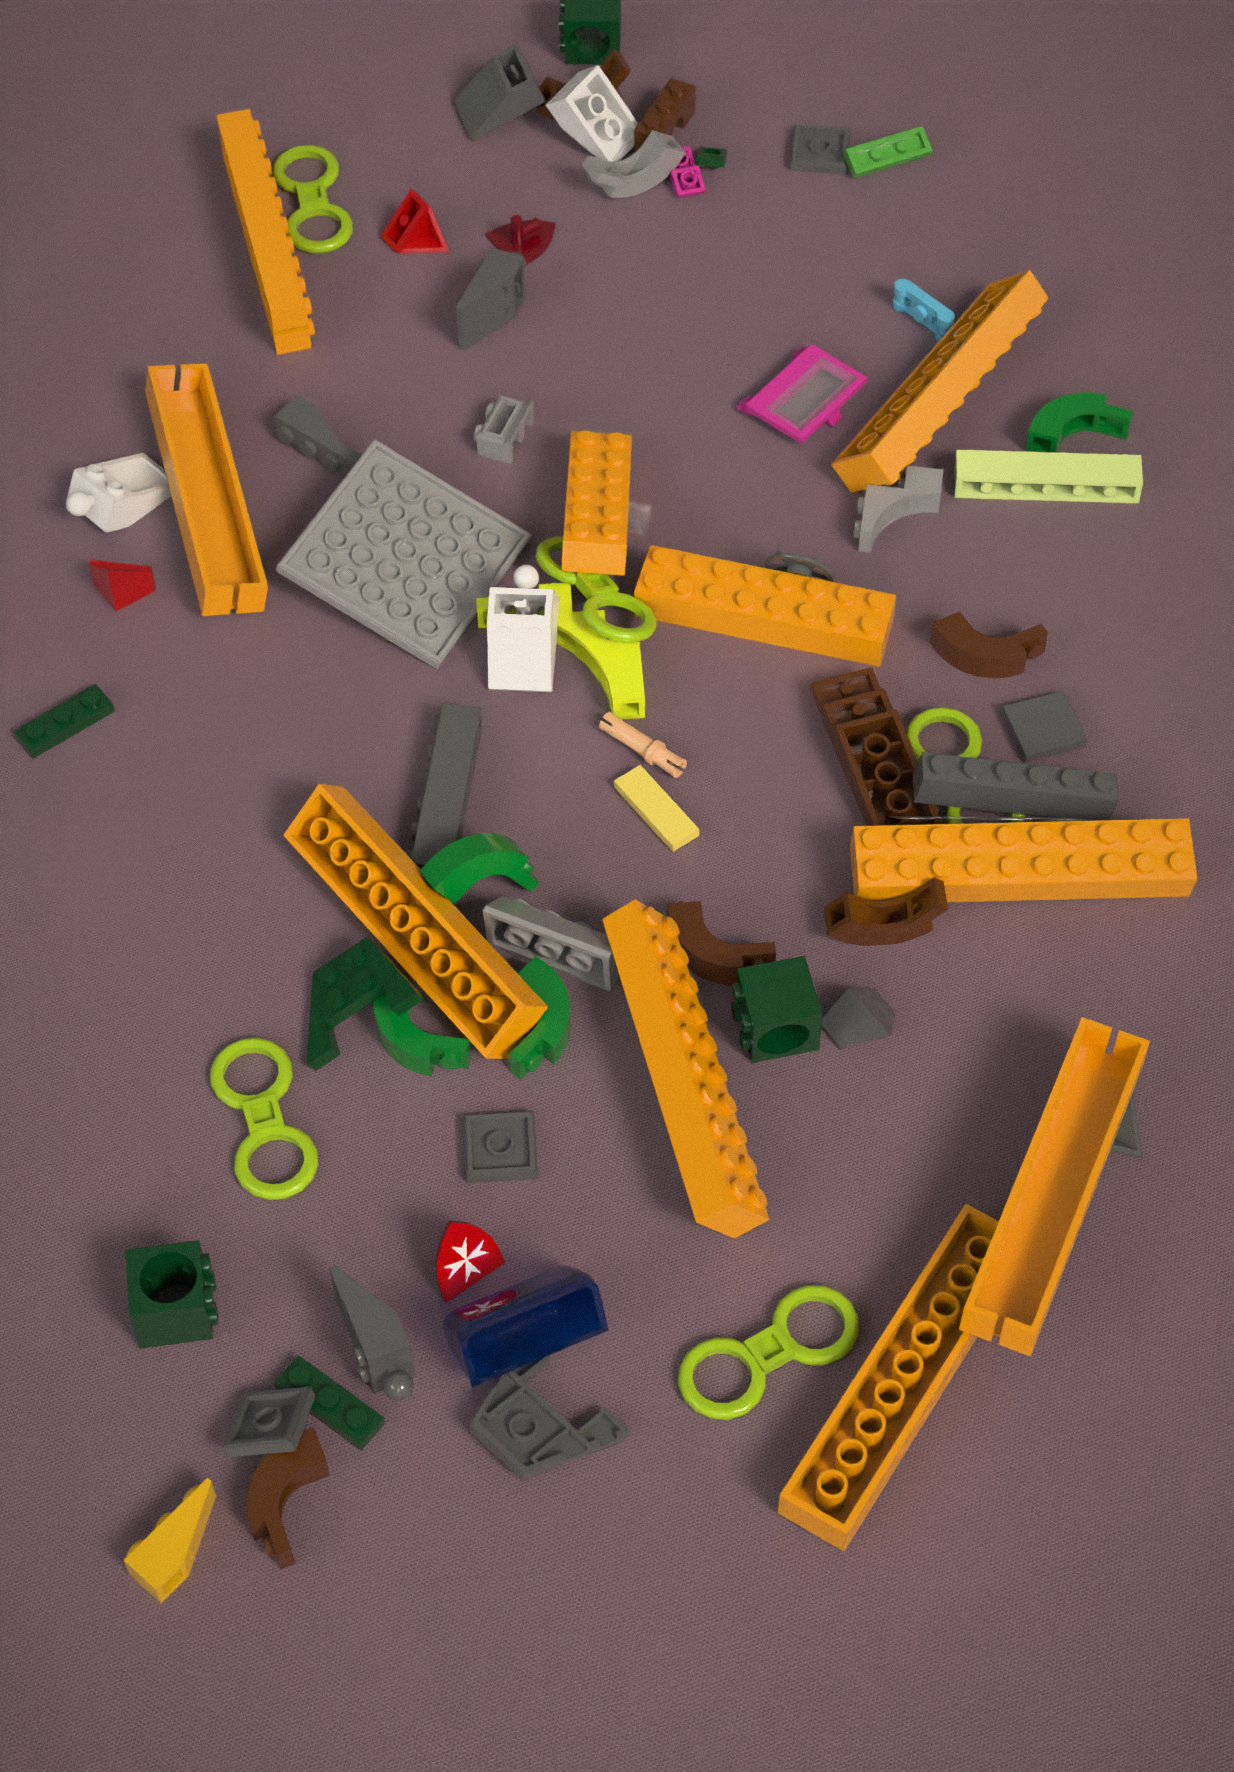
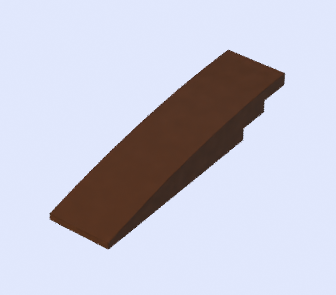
M870 667L812 682L810 687L811 693L866 825L942 824L940 818L899 819L888 817L940 816L934 804L914 802L913 774L918 761L897 709L893 710L885 688H880L873 668Z

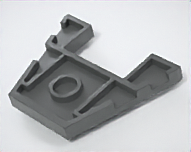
M529 1336L523 1338L519 1344L518 1351L506 1365L497 1385L491 1389L470 1423V1432L521 1481L622 1442L628 1438L629 1429L606 1408L579 1430H576L536 1393L527 1382L549 1365L550 1356Z

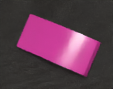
M681 147L686 154L677 167L671 170V174L668 175L676 196L682 198L705 193L706 189L699 165L696 166L691 147Z

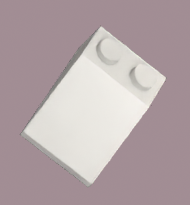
M599 65L578 72L546 104L560 127L596 158L617 162L634 147V129L638 122Z

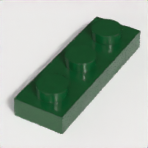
M94 684L13 732L15 739L28 755L34 759L112 714L115 710L113 703L97 684Z
M299 1355L274 1382L277 1390L311 1387L315 1394V1399L309 1414L360 1451L365 1448L385 1424V1419L382 1415Z

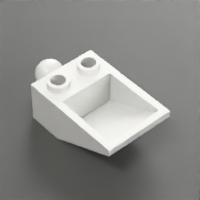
M139 453L74 469L66 500V508L74 516L85 515L107 533L130 527L170 498L171 492L165 470L144 453Z
M521 565L515 570L513 576L514 583L518 588L490 587L487 614L488 689L552 693L560 598L553 589H533L539 581L538 571L531 565ZM511 608L517 609L516 614H507V611ZM545 609V615H538L540 610Z

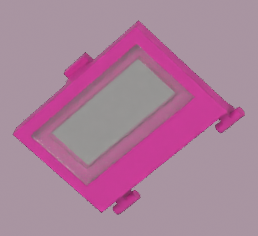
M810 344L807 348L801 346L791 355L793 361L753 398L747 396L736 406L737 410L757 416L801 444L825 422L830 428L838 423L843 417L840 413V408L868 380L867 376L813 344Z

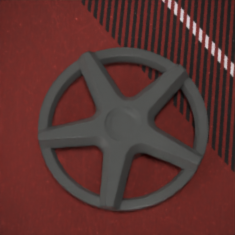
M777 550L775 554L770 555L765 560V568L807 577L813 576L831 582L834 581L832 570L821 563L819 557L812 559ZM776 560H782V561H783L784 563H786V564H771V563L774 562V561H776ZM814 567H817V568H819L820 570H822L823 572L818 571V570L813 569V568H814Z

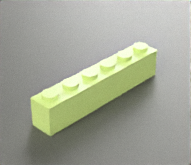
M956 450L954 498L1139 503L1143 485L1141 455Z

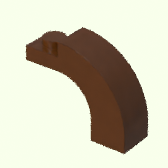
M613 50L600 68L621 98L622 94L618 87L630 74L631 69L623 54ZM547 76L539 86L546 101L537 106L540 115L556 121L546 104L567 83H562Z
M959 611L932 623L930 643L947 663L962 672L983 678H1006L1024 673L1026 660L1035 659L1045 652L1048 631L1042 624H1038L1009 637H989L976 631Z
M935 877L909 894L897 899L872 901L847 891L824 906L827 935L842 942L862 946L897 944L923 936L933 930L932 920L948 910L944 881Z
M701 901L667 903V917H671L676 922L680 932L677 935L680 945L685 950L689 959L688 969L696 975L714 983L731 985L736 983L738 968L776 961L775 942L731 944L714 937L705 926Z
M315 1427L303 1431L296 1451L267 1454L255 1470L248 1488L247 1515L254 1541L260 1538L263 1539L269 1559L277 1557L280 1569L295 1564L282 1524V1513L288 1498L303 1485L330 1476L327 1461Z

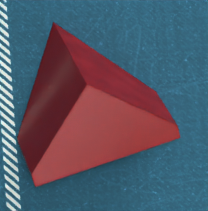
M410 189L382 232L381 237L397 253L449 252L431 206L414 189Z
M90 560L89 566L93 583L116 612L155 591L156 585L152 566Z

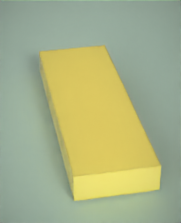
M641 765L614 780V788L672 852L699 836V828Z

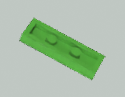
M923 126L847 148L845 149L844 157L855 179L928 157L933 150Z

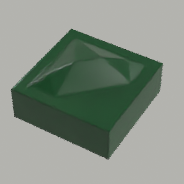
M700 147L696 166H707L712 169L724 168L727 160V150Z

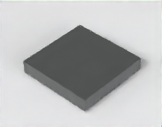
M795 124L790 171L846 174L847 161L844 157L845 149L849 148L850 128Z
M1064 691L1004 705L1002 708V714L1025 762L1086 747L1087 739Z
M534 1111L464 1115L467 1183L538 1179Z
M300 1387L243 1393L222 1448L226 1456L237 1457L296 1451L315 1399L312 1388Z

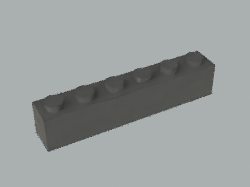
M443 703L440 716L434 717L433 735H436L435 742H430L428 747V761H431L430 768H424L422 786L425 788V793L418 796L417 814H420L419 822H413L411 835L412 841H415L414 848H408L407 855L420 869L440 850L462 838L483 728L481 707Z
M922 752L913 774L915 803L1054 818L1084 819L1081 821L1110 820L1119 802L1116 773Z

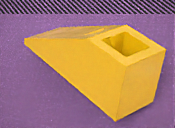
M208 1478L200 1486L195 1485L190 1488L183 1497L182 1503L172 1513H165L157 1521L155 1530L144 1540L136 1541L130 1547L126 1555L127 1557L124 1559L129 1575L160 1603L189 1576L216 1498L212 1481Z

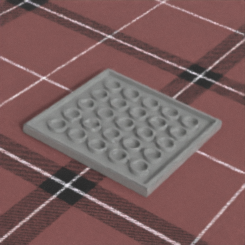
M374 439L279 562L276 572L438 670L477 616L476 598L489 597L490 587H497L531 540L532 534Z

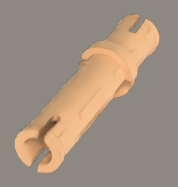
M608 712L602 717L613 725L611 726L600 721L599 729L644 756L645 762L650 765H658L674 778L679 777L683 773V771L673 766V763L685 769L687 765L686 759L666 749L665 743L660 740H652L615 716L612 712Z

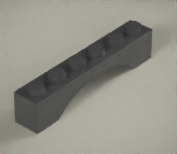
M297 395L274 416L277 437L283 443L290 444L302 451L305 456L316 459L330 471H336L346 477L362 456L345 446L333 435L323 418L320 407L300 395Z

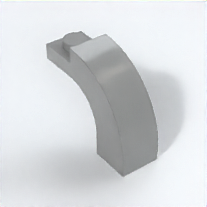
M652 130L641 148L632 156L617 162L587 156L582 166L588 172V178L594 184L602 186L609 197L626 198L646 192L658 185L671 174V170L677 167L686 153L673 136Z

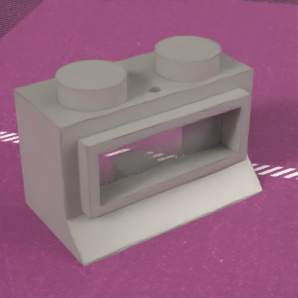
M500 395L496 403H489L485 415L486 421L484 424L479 423L476 426L474 441L477 442L478 455L512 464L513 442L522 443L525 435L524 424L532 426L534 423L533 399L522 402Z

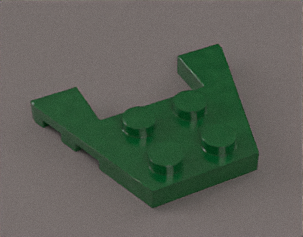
M368 936L313 972L306 1061L307 1065L315 1071L340 1055L333 1028L386 993L390 1009L398 1016L424 1000L422 994L412 986L411 982Z

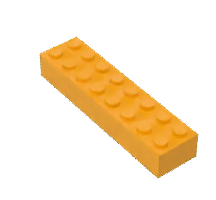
M650 545L634 591V597L643 601L651 608L657 621L878 667L882 663L894 621L896 604L895 594Z

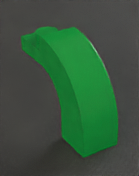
M1081 392L1061 396L1047 403L1035 415L1028 431L1026 451L1057 453L1062 441L1066 437L1082 431L1097 432L1127 440L1133 411L1106 404L1107 395Z
M496 833L473 834L456 840L435 854L420 870L433 889L454 904L473 884L492 875L508 876L529 892H532L540 884L531 873L535 868L528 861L530 858L511 838Z
M537 956L518 975L545 1002L548 1008L539 1019L533 1031L509 1054L510 1072L520 1080L529 1071H535L541 1065L543 1058L555 1064L568 1044L571 1031L570 1001L567 989L554 969Z
M386 993L373 1001L379 1039L384 1049L397 1063L413 1072L432 1076L434 1065H441L446 1069H469L471 1060L469 1039L433 1035L418 1029L410 1020L412 1008L398 1016L390 1009Z

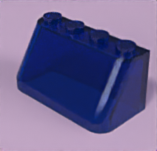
M570 1265L556 1267L459 1307L450 1312L443 1322L446 1341L472 1387L609 1330L599 1287L592 1276Z

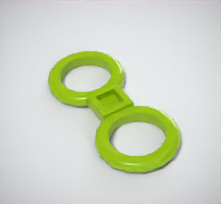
M299 145L280 154L273 164L272 175L275 177L278 186L289 193L297 194L300 206L287 220L289 233H286V236H292L293 244L297 249L311 254H325L339 249L351 237L353 221L344 209L338 205L328 203L326 189L335 182L339 175V163L334 154L325 148L315 145ZM301 158H314L322 161L327 166L323 176L310 182L292 180L284 173L290 163ZM314 216H329L336 219L341 225L336 235L320 241L304 238L297 229L303 221Z
M563 536L545 539L537 546L536 560L540 568L552 578L563 583L575 585L586 597L587 601L584 603L583 616L587 624L598 634L611 640L633 643L646 640L655 632L657 619L651 608L643 601L629 594L618 592L619 587L607 574L561 571L562 566L554 562L549 554L553 551L563 550ZM603 606L623 607L640 617L643 624L636 628L617 627L601 618L597 609Z
M946 707L927 709L916 715L907 726L906 733L917 761H919L922 752L927 753L920 745L918 735L924 727L936 722L952 723L961 728L967 735L969 746L958 756L977 758L981 752L983 740L979 727L970 716L957 709ZM947 806L946 817H960L961 807ZM1009 813L1010 817H1025V814ZM946 818L948 824H963L961 818ZM1011 820V823L1024 822L1025 820Z
M258 1037L240 1039L227 1045L215 1057L210 1069V1084L219 1100L231 1108L242 1110L245 1115L250 1134L240 1143L234 1157L235 1175L241 1186L255 1197L267 1200L287 1199L302 1192L313 1180L318 1168V1150L310 1136L297 1127L285 1125L278 1100L288 1091L293 1079L290 1058L286 1051L275 1042ZM258 1053L266 1055L275 1061L278 1067V1076L275 1083L268 1090L259 1094L243 1095L236 1093L225 1082V1073L228 1066L242 1055ZM274 1140L292 1142L300 1148L304 1155L301 1170L292 1179L284 1183L269 1184L259 1181L252 1175L249 1170V1161L252 1153L260 1145Z
M805 1285L791 1290L779 1301L772 1315V1325L746 1339L744 1343L733 1338L714 1337L699 1342L685 1354L678 1369V1386L684 1401L696 1413L710 1419L731 1420L745 1415L759 1403L766 1388V1375L791 1360L814 1366H825L841 1360L852 1350L858 1338L859 1317L853 1304L841 1292L825 1285ZM809 1301L826 1303L840 1313L844 1322L843 1334L832 1346L823 1349L804 1347L791 1337L787 1329V1319L791 1311L798 1305ZM715 1354H729L740 1359L747 1366L751 1375V1384L747 1392L739 1399L729 1403H715L704 1398L695 1387L693 1373L697 1365L706 1357Z

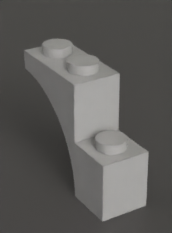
M907 466L905 478H899L898 488L867 484L865 497L859 496L857 515H862V520H856L854 528V538L859 539L858 551L871 553L873 543L879 533L886 526L902 517L917 513H939L944 469Z

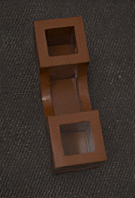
M670 78L634 129V153L641 148L652 130L672 136L675 126L682 129L685 128L696 112L695 85Z

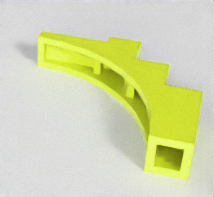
M539 584V589H553L560 598L556 644L570 651L588 666L600 681L609 699L611 712L622 720L645 718V691L640 642L624 643L611 639L607 640L606 637L594 631L587 624L583 611L573 612L570 584ZM489 597L476 598L478 628H487ZM511 608L507 611V614H516L517 609ZM545 609L540 610L538 615H545ZM597 610L600 617L605 620V610Z

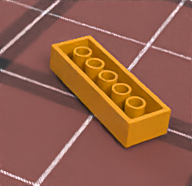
M571 431L562 572L625 575L632 435L619 432Z

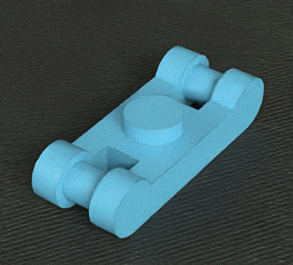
M903 278L895 281L893 309L898 312L908 313L915 321L934 332L935 339L939 342L954 324V313L911 281Z

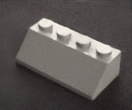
M501 896L484 907L483 917L486 937L492 947L528 961L537 956L553 968L554 971L604 990L612 991L619 977V972L607 934L593 930L583 922L574 923L561 918L551 910L542 911L534 908L526 901L518 898L510 899Z

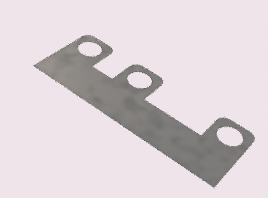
M888 816V817L899 818V819L986 818V819H999V820H1027V819L1084 820V819H1076V818H1042V817H904V816Z

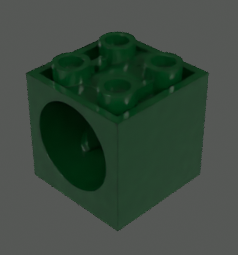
M560 0V13L564 14H559V31L564 36H560L559 48L560 53H565V64L602 65L613 50L620 52L621 0Z
M805 956L738 968L736 983L731 984L734 999L731 1002V1011L734 1022L740 1021L742 1030L739 1031L741 1048L743 1051H749L751 1062L756 1063L819 1050L822 1010Z
M195 1240L125 1250L129 1318L139 1348L213 1339L212 1325L219 1324L216 1302L214 1303L213 1292H216V1280L214 1270L211 1268L210 1254L202 1252L200 1241ZM185 1285L193 1288L187 1296L176 1302L159 1303L153 1301L161 1291L171 1286Z

